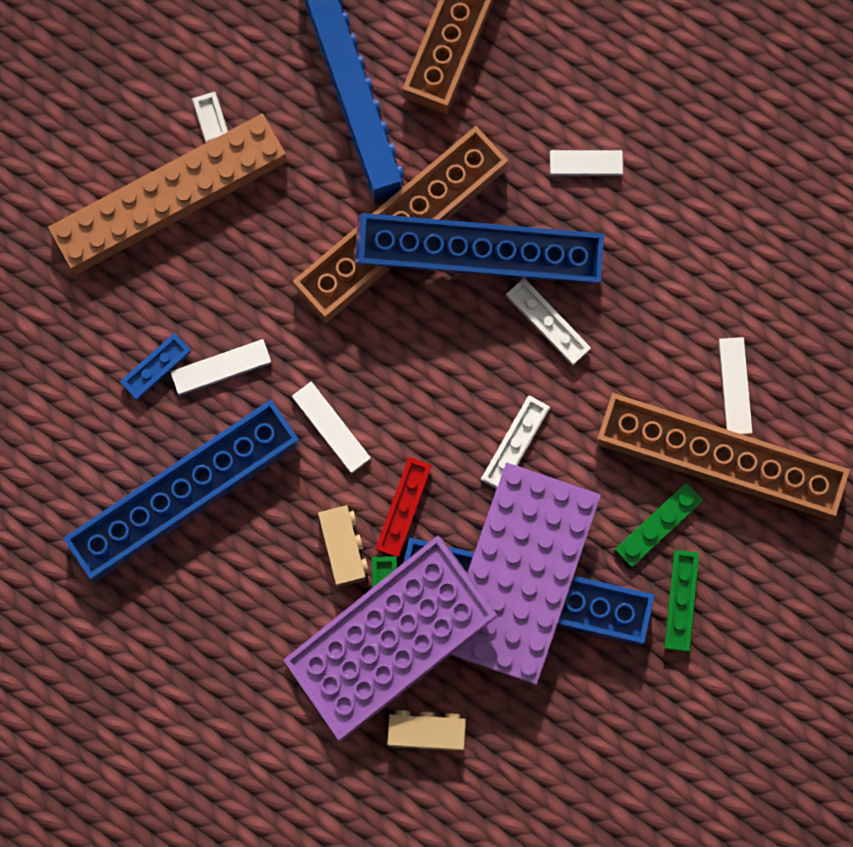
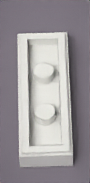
M550 150V176L623 175L622 150Z

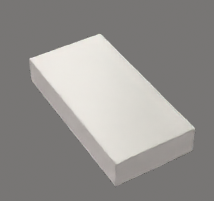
M215 92L192 98L206 143L228 132Z

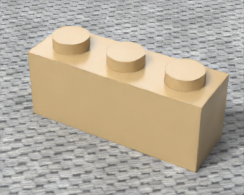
M346 505L318 512L336 587L339 588L366 581L365 574L369 573L366 558H360L359 550L363 549L360 535L355 536L353 526L357 525L354 511L349 512Z
M395 711V715L389 716L388 747L464 751L465 719H460V714L447 713L445 718L435 717V713L420 712V716H410L409 711Z

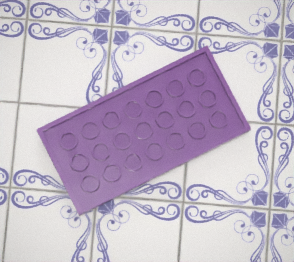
M506 462L467 573L498 617L454 651L451 656L535 685L537 684L601 494Z
M437 536L286 657L284 662L337 739L343 741L495 620L498 615L442 538Z

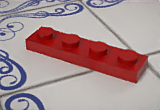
M408 457L377 542L376 551L393 557L397 556L399 559L432 468L431 464Z

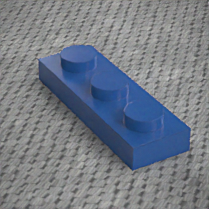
M173 333L127 374L120 383L138 401L191 353V350Z

